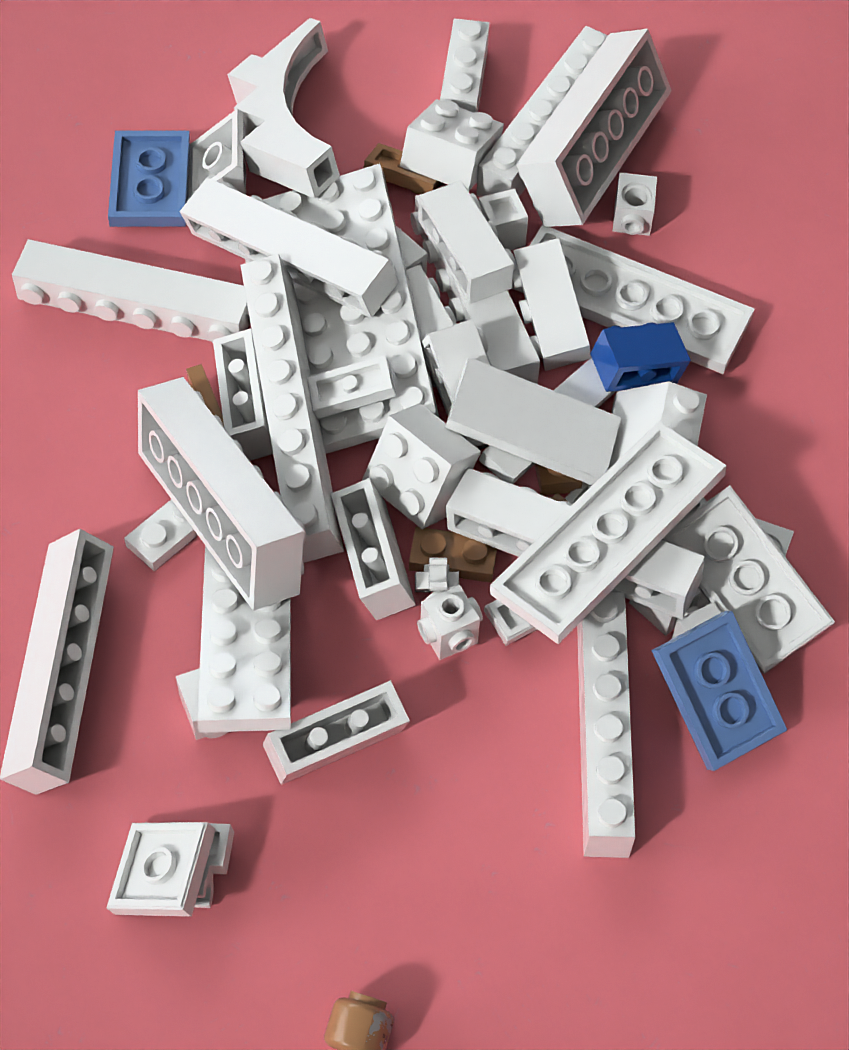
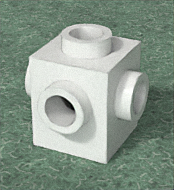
M458 585L447 591H434L424 601H421V618L417 621V626L424 642L431 644L439 660H442L478 644L479 626L483 616L477 601L473 597L467 598L462 587Z

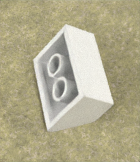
M670 381L617 391L611 414L621 417L608 469L658 421L698 446L707 394Z

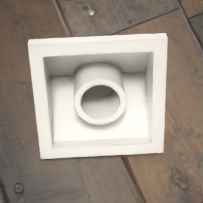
M238 108L190 144L187 201L206 178L221 184L223 182L230 183L239 192L246 195V158L240 143L245 138L243 111Z

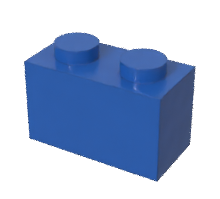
M652 322L640 326H612L603 329L590 352L606 392L627 390L668 381L677 384L691 361L674 322L661 324Z

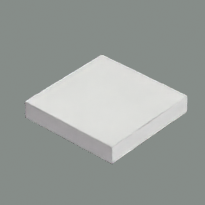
M208 822L132 823L106 909L115 915L192 916L216 829Z

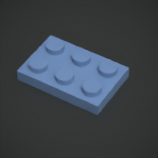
M115 131L108 209L110 227H186V222L179 211L187 203L190 158L189 131Z
M724 611L651 650L707 770L715 771L787 731L733 611Z

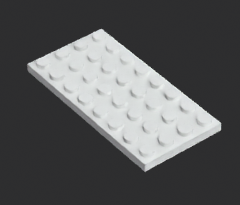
M380 163L341 175L316 198L292 190L263 199L269 206L278 210L285 208L294 213L298 219L309 224L311 222L319 223L329 233L340 238L348 236L360 247L369 251L379 250L392 261V268L399 282L372 318L293 282L311 376L385 354L390 364L396 397L320 418L319 422L325 454L379 439L389 415L421 403L439 417L428 365L421 344V334L387 184Z

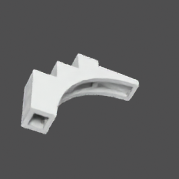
M309 18L264 57L261 58L251 54L227 75L237 103L234 110L238 108L243 111L245 138L240 143L249 171L307 196L316 198L339 178L340 174L332 146L311 136L292 116L293 103L301 83L311 68L328 52L321 22Z

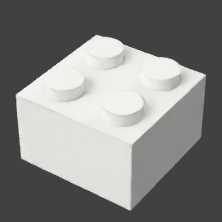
M436 99L407 127L400 167L448 185L461 180L469 192L478 181L479 164L501 137L504 123L493 120L486 113L471 112L460 108L453 101Z
M421 403L389 415L362 481L370 478L384 499L417 526L424 529L447 517L446 505L466 470L474 468L481 451L459 433L445 428L446 423Z

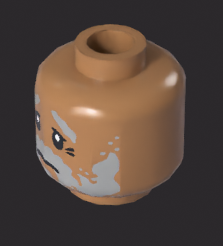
M350 991L348 998L342 997L337 999L333 1005L324 1034L325 1043L337 1050H385L394 1023L392 1014L385 1010L387 1002L354 991Z

